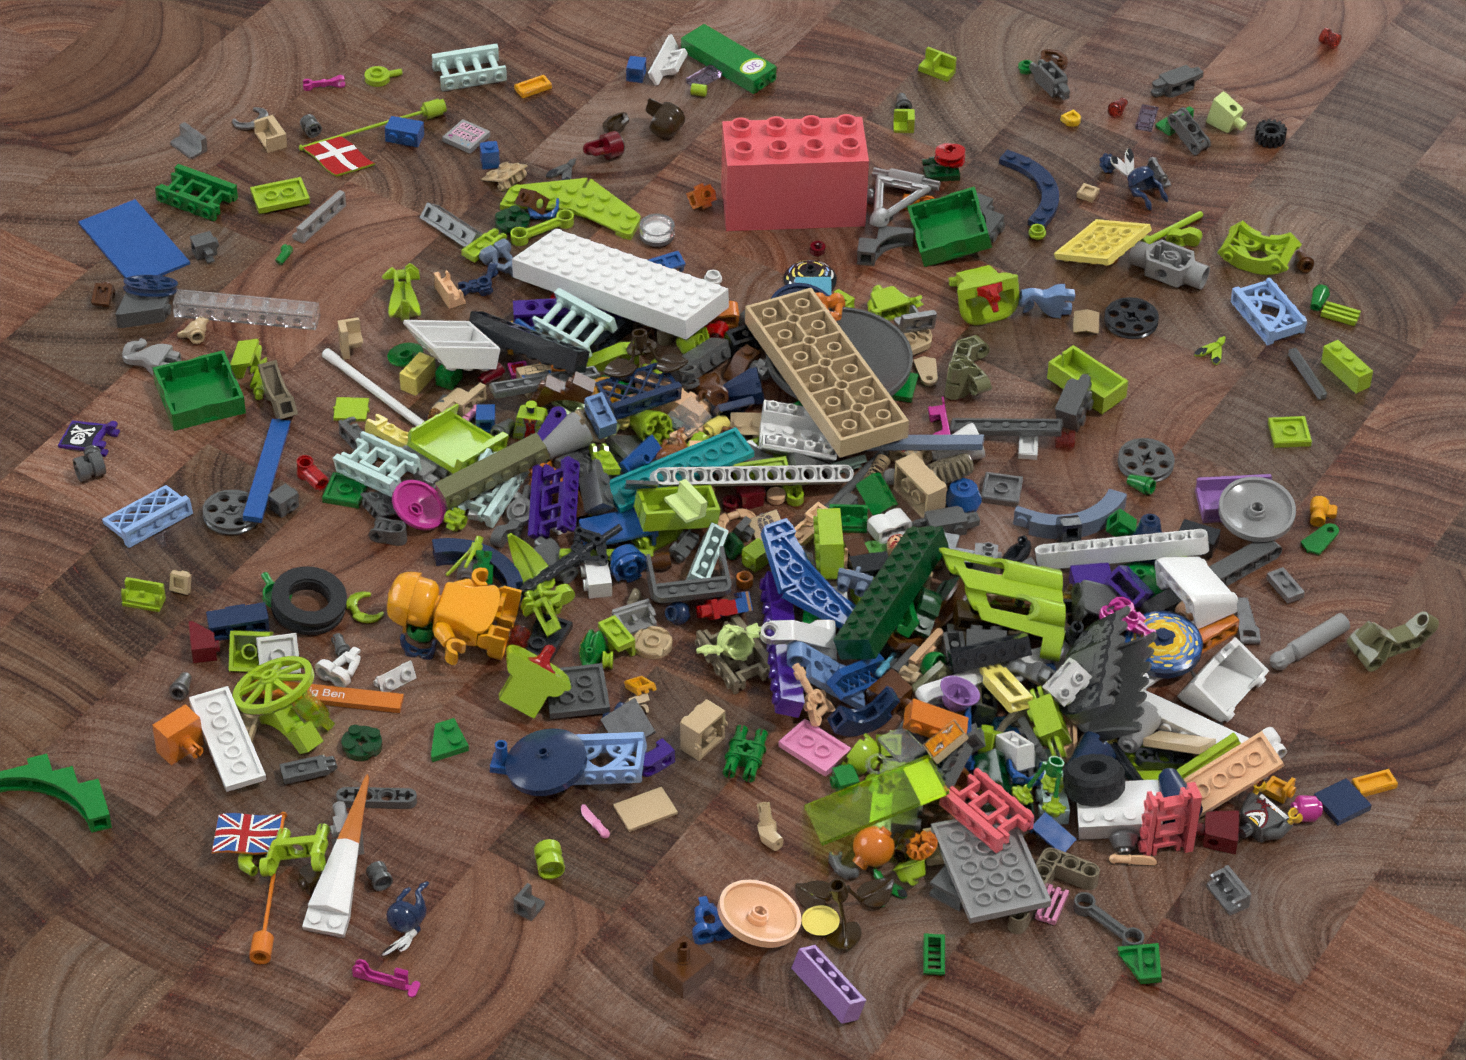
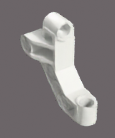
M778 620L766 622L761 627L760 638L766 644L788 645L792 641H801L837 661V649L833 641L836 637L834 620H816L811 624L795 620ZM771 629L775 632V635L767 636L764 631Z

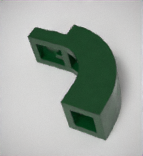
M923 586L913 600L919 624L913 633L927 639L931 634L934 621L939 615L942 596Z

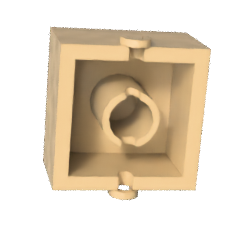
M707 699L702 704H698L694 711L688 716L683 717L680 722V749L700 761L725 738V727L728 725V722L725 720V710Z

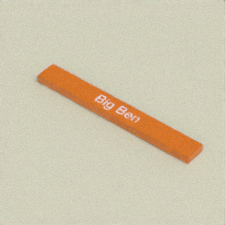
M283 681L292 690L300 684L299 682ZM311 684L309 689L294 702L400 713L404 694ZM279 688L272 691L273 700L287 695ZM254 690L242 696L249 697L254 692ZM265 690L257 698L265 699Z

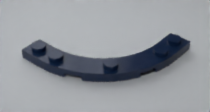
M1007 149L999 158V164L1016 170L1031 180L1034 179L1042 195L1041 203L1028 219L1027 225L1041 224L1046 228L1058 209L1059 189L1052 175L1039 163Z

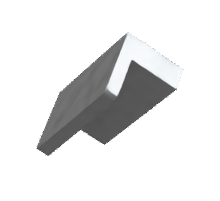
M186 122L179 125L180 136L170 141L173 147L190 159H194L208 151L206 137Z

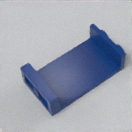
M635 508L623 513L617 511L579 519V527L596 533L599 532L601 535L617 524H620L623 530L607 540L606 545L648 536L652 546L656 545V537L659 536L658 531L643 532Z

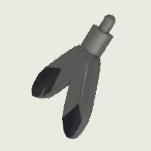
M576 158L570 159L567 164L548 171L546 177L553 178L562 174V180L572 179V167L576 164Z

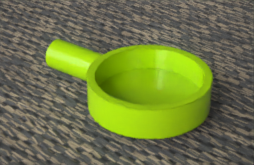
M382 66L371 67L365 71V82L373 87L384 86L389 83L390 77L403 75L402 69L389 71Z

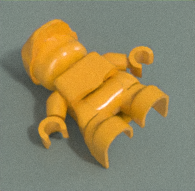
M477 568L472 572L471 580L468 578L447 582L442 594L439 595L440 589L436 581L422 577L420 572H404L395 578L389 590L387 614L393 622L402 626V633L407 632V624L425 627L434 618L432 628L434 637L446 648L445 660L451 665L457 664V651L461 654L465 653L466 645L478 646L481 649L487 650L488 657L502 660L509 633L512 632L515 624L522 590L507 586L500 588L495 585L487 586L488 584L485 581L488 578V570L486 568ZM493 621H497V626L492 625Z

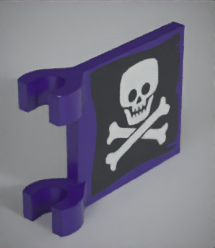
M72 420L60 440L58 448L84 451L87 446L94 445L100 448L102 457H106L109 451L104 449L106 442L102 441L106 433L112 437H117L120 433V430L116 429L118 423L110 421L107 424Z

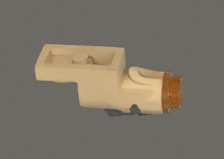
M479 383L469 392L456 388L450 394L442 395L429 411L428 420L455 404L459 405L457 415L463 417L474 405H480L487 399L486 385Z

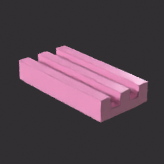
M1049 884L1047 892L1049 896L1054 894L1051 899V906L1047 908L1044 916L1041 915L1045 908L1038 909L1035 919L1055 925L1069 896V890L1061 891L1060 887L1055 889L1053 885ZM1058 896H1060V897H1062V898H1061V900H1060V902H1059V904H1058V906H1057V909H1056V911H1055V913H1054V915H1053V917H1052V919H1051V918H1049V916H1050L1051 911H1052V909H1053V907H1054V905H1055V903H1056V900H1057Z

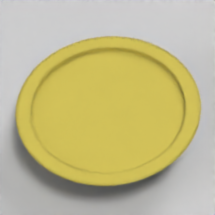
M818 905L807 909L802 915L801 922L804 929L809 933L824 936L837 929L840 918L834 909Z

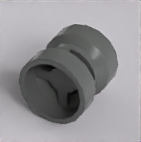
M307 114L301 118L300 126L308 137L314 138L321 133L322 127L314 115Z
M376 861L367 867L366 874L376 891H382L391 886L393 878L387 872L384 862Z

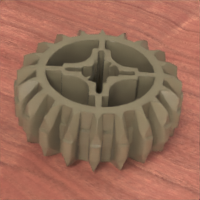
M966 453L944 457L927 465L945 484L964 478L974 470L973 461L970 455Z

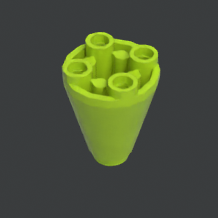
M645 410L629 416L630 426L642 442L648 436L653 435L661 446L662 441L666 438L669 439L670 433L674 432L671 418L663 412Z

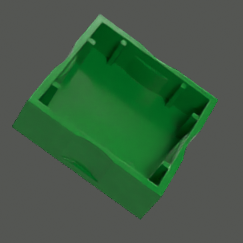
M975 187L907 206L924 267L992 248Z
M224 350L186 361H177L152 367L156 389L174 431L246 413L244 395L232 374L231 365Z

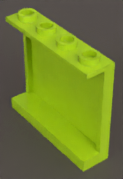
M458 404L447 408L445 411L412 428L408 433L407 446L453 474L478 462L480 455L487 448L491 449L492 453L506 448L509 437L505 432L492 436L457 415Z

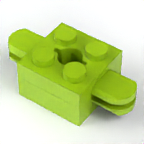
M1042 686L1037 687L1040 695L1039 698L1035 689H1030L1033 700L1028 702L1030 709L1027 710L1031 722H1034L1035 727L1033 730L1037 739L1040 740L1042 746L1050 749L1052 756H1058L1056 750L1058 748L1061 757H1067L1064 746L1071 744L1072 740L1059 705L1051 693L1045 694Z

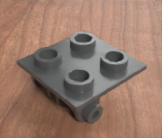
M381 492L360 493L364 498L362 506L373 518L383 517L388 519L389 516L397 515L392 504V497Z

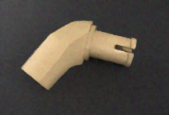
M770 802L758 803L757 809L760 822L757 828L761 842L772 850L777 851L783 846V838L777 833V823L772 819Z

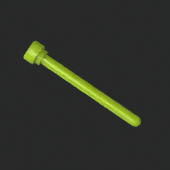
M1199 211L1151 236L1146 235L1145 238L1139 241L1152 244L1167 236L1170 229H1180L1202 218L1203 212Z

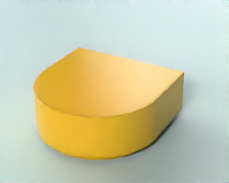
M1073 109L1061 115L1060 121L1067 126L1075 127L1080 124L1081 115Z

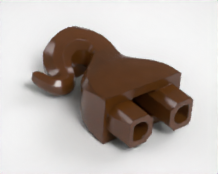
M715 372L698 377L700 385L687 389L688 393L691 391L698 395V401L708 399L714 406L727 403L729 400L728 390L720 385V378Z

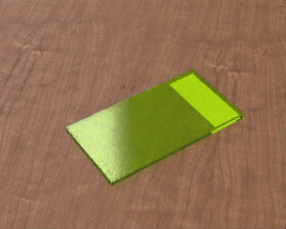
M928 754L805 804L804 809L807 811L820 844L824 846L950 793L932 757Z

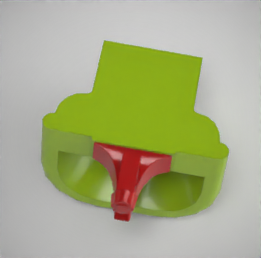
M990 265L956 273L959 311L966 323L974 326L984 325L1006 319L1015 312L1020 297L1017 274L998 273Z
M550 644L546 645L537 656L520 646L509 645L506 648V663L510 676L499 693V700L535 719L548 696L558 697L564 691H569L571 683L567 674L550 663V658L556 648Z

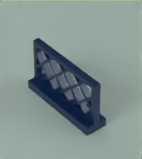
M658 362L638 368L627 377H610L595 382L596 389L599 393H603L616 420L681 399L682 385L679 381H675L671 373L662 372L661 375L653 373V370L657 369L656 365ZM641 374L645 375L646 378L642 380L636 378V376ZM650 377L659 379L657 384L648 380ZM622 380L630 381L628 386L619 382ZM662 381L670 382V384L665 386L660 385ZM633 383L642 385L641 389L631 386ZM608 385L613 388L611 391L604 390L602 387ZM645 386L654 388L650 391H644ZM616 388L625 390L624 394L615 393ZM628 392L638 394L632 397L627 396ZM612 397L620 399V401L612 403L610 400Z

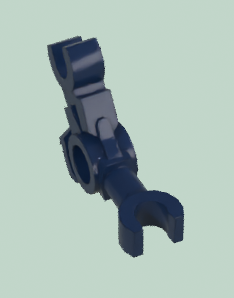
M491 262L488 266L487 274L479 277L477 280H469L468 283L464 281L458 282V288L463 292L464 296L470 292H479L481 296L490 295L493 292L492 278L493 276L496 277L499 272L496 270L498 264Z

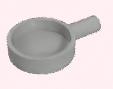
M525 485L522 497L513 500L507 508L508 519L511 520L513 518L522 521L524 526L529 524L531 485Z

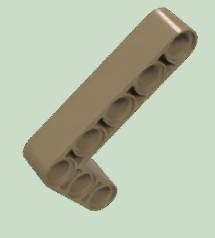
M1056 848L1045 849L1035 864L1046 889L1055 878L1085 890H1093L1098 886L1100 873L1098 865ZM1037 909L1009 915L1008 930L1014 934L1024 933Z

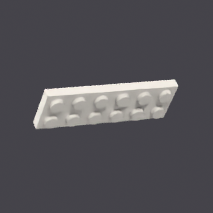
M226 686L189 697L193 712L201 719L202 734L226 792L265 781V772L229 687Z

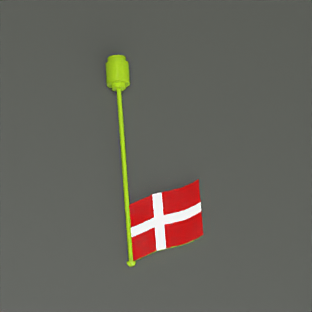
M443 99L424 102L422 107H420L421 111L401 116V118H410L420 114L427 119L441 116L447 112L446 104ZM389 120L303 146L300 144L299 150H304L313 156L329 173L336 177L374 166V162L367 159L352 143L343 137L386 125Z

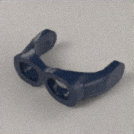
M401 634L400 644L406 656L413 658L420 655L422 659L431 660L437 648V639H433L431 648L419 649L409 644L405 639V634Z

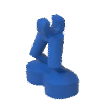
M707 896L698 897L700 904L694 909L697 925L692 930L695 944L711 943L714 938L716 941H721L733 937L734 935L721 922L717 907L713 903L708 902ZM711 914L715 916V923L708 924L703 919V916Z

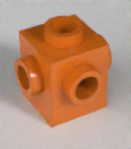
M701 183L694 186L695 190L686 193L692 209L701 206L702 209L712 206L711 202L717 200L716 192L711 184L704 186Z

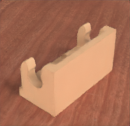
M446 270V276L441 278L440 273L435 272V289L448 308L466 304L463 292L460 289L458 290L453 284L450 273Z

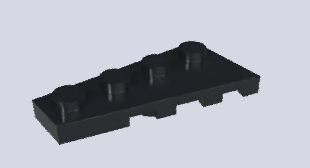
M542 613L546 622L552 619L549 614ZM536 616L527 650L538 656L546 645L554 646L556 650L550 658L551 663L572 630L573 622L558 618L562 629L547 637Z

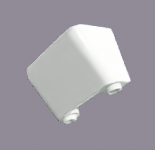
M1162 557L1155 560L1157 586L1161 590L1170 587L1184 602L1186 612L1193 615L1194 620L1191 622L1198 629L1237 612V595L1227 588L1208 567L1204 559L1200 557Z
M1235 637L1209 660L1177 697L1187 705L1219 722L1224 720L1228 722L1234 717L1235 713L1233 711L1235 706L1255 685L1260 687L1266 681L1264 676L1269 670Z

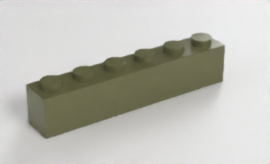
M536 432L436 482L438 495L449 510L526 472L535 465L544 463L550 459L548 450Z

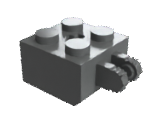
M1088 374L1081 375L1079 380L1073 378L1067 380L1055 407L1056 419H1063V427L1077 432L1081 426H1084L1087 418L1085 415L1088 410L1092 409L1094 402L1090 390L1092 385L1091 377Z

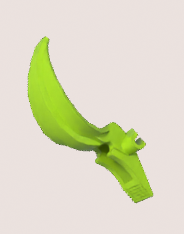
M411 263L406 265L403 270H395L393 267L388 269L382 275V278L384 280H394V287L388 307L389 317L400 318L401 322H403L404 320H410V317L420 316V305L411 286V280H420L419 269Z
M512 533L507 535L513 563L522 577L523 584L526 580L534 578L540 574V571L548 567L544 559L528 543ZM555 578L538 584L537 589L534 591H526L520 606L525 617L535 612L547 637L562 629L550 600L559 594L557 590H551L555 584ZM545 605L552 618L547 622L542 614L541 606Z

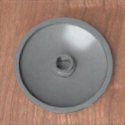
M1245 477L1235 480L1223 490L1219 500L1218 512L1224 526L1234 535L1248 541L1268 542L1282 537L1290 530L1294 523L1296 506L1291 494L1279 483L1263 477Z

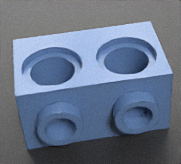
M600 392L586 397L584 410L598 438L602 439L616 434L617 421L603 393Z

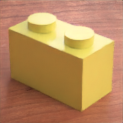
M419 352L399 373L401 390L416 396L435 376V358Z

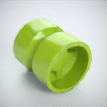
M552 839L537 843L534 847V854L540 877L544 879L560 877L565 871L560 843Z

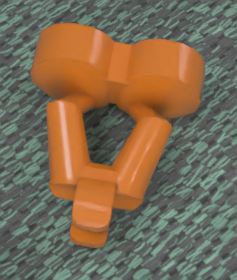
M816 293L829 311L828 308H831L834 311L830 312L835 321L842 318V309L846 305L843 295L833 293L830 296H825L823 293Z

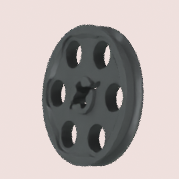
M1133 439L1126 442L1119 450L1118 466L1127 477L1130 474L1152 477L1156 482H1160L1169 477L1174 468L1175 458L1173 452L1167 445L1155 439ZM1139 446H1146L1147 449H1140ZM1161 451V452H1164L1165 454H1164V455H1158L1156 452ZM1124 453H1131L1133 456H1126ZM1164 464L1167 465L1168 468H1161L1159 465ZM1128 466H1134V467H1136V469L1131 470V469H1129V468H1127V467H1128ZM1145 472H1152L1154 475H1146Z
M223 490L211 495L203 505V520L205 524L213 531L229 535L251 530L257 525V522L243 521L246 503L239 502L240 500H248L249 493L241 490ZM224 498L228 499L227 502H222L220 500ZM210 509H216L217 511H216V512H209L208 510H210ZM217 521H224L225 523H223V524H216L215 522H217ZM237 522H242V523H244L243 525H240V526L235 525V523H237Z

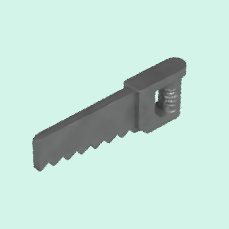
M1238 598L1239 641L1243 645L1260 644L1259 628L1255 625L1256 622L1250 609V602L1248 598Z

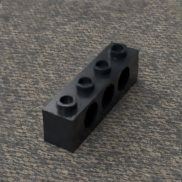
M1021 632L947 650L950 669L954 673H960L1031 656L1032 651L1029 636Z

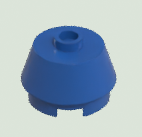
M967 478L953 481L946 491V505L948 507H962L964 513L976 512L982 502V497L976 483Z
M622 545L611 553L610 572L617 581L626 580L629 583L642 576L641 572L646 568V556L634 545Z

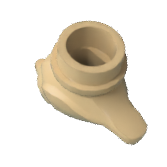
M204 317L196 318L183 331L177 333L178 338H189L194 344L203 342L206 324L209 319Z

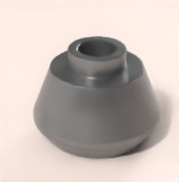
M1119 830L1113 832L1109 839L1116 852H1119L1120 855H1129L1136 847L1138 835L1131 830Z

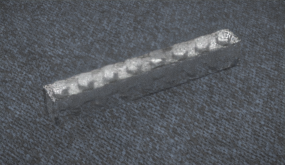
M177 289L172 303L174 317L196 319L204 317L212 321L316 330L320 319L319 302Z

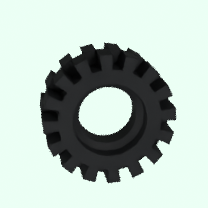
M1264 119L1256 126L1255 141L1259 145L1263 144V147L1269 146L1268 148L1270 149L1272 146L1274 149L1277 148V145L1281 147L1286 140L1287 127H1285L1284 123L1281 124V121L1276 122V119H1273V121L1271 119H1267V121Z

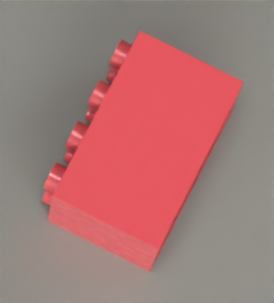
M842 114L837 118H819L818 116L808 115L802 119H784L774 116L767 120L736 118L732 121H722L721 189L726 231L865 227L869 158L862 117Z

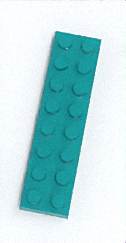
M736 427L611 479L609 484L613 494V503L619 513L634 508L637 490L624 489L626 480L650 481L649 477L653 471L665 467H731L734 464L754 457V450ZM695 472L694 479L698 481L700 480V475ZM657 473L658 481L663 482L664 480L663 475ZM676 473V474H675L676 480H677V481H681V480H682L681 474Z

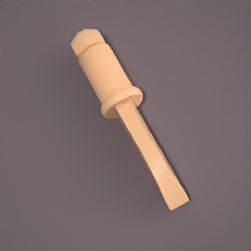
M1112 854L1109 856V861L1113 864H1157L1155 858L1146 855Z

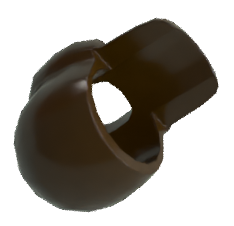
M648 99L645 110L653 117L649 130L663 139L674 137L684 125V112L671 102L660 103L654 99Z

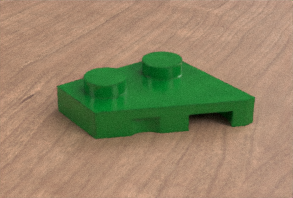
M455 718L435 724L431 751L432 763L469 751V745Z
M1159 943L1117 947L1118 955L1140 984L1162 982Z

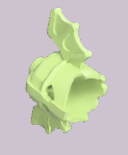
M754 623L746 627L747 631L739 626L727 624L723 626V629L720 630L717 636V645L707 644L696 649L697 654L703 653L704 656L708 654L720 655L722 652L724 655L735 660L745 661L753 652V647L755 646L753 638L760 637L761 627L758 626V623Z

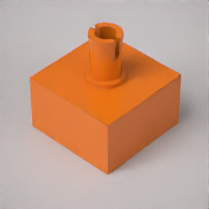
M186 704L152 725L156 752L170 765H173L189 754L193 758H198V756L202 755L203 748L201 746L204 745L201 719Z

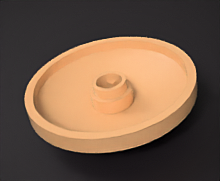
M757 880L734 882L723 890L718 901L717 911L723 925L735 937L751 945L766 948L786 945L796 937L801 925V913L794 900L783 890L766 882Z

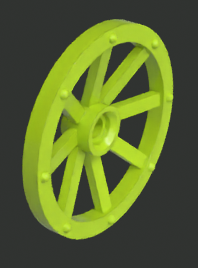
M299 656L280 657L257 666L248 672L234 688L233 699L237 708L243 713L254 715L273 712L291 704L311 686L314 680L313 667L307 659ZM300 668L305 669V674H288ZM283 681H301V683L292 690ZM278 688L287 694L272 701V691ZM254 690L248 699L243 702L242 695ZM265 690L264 704H252L261 692Z

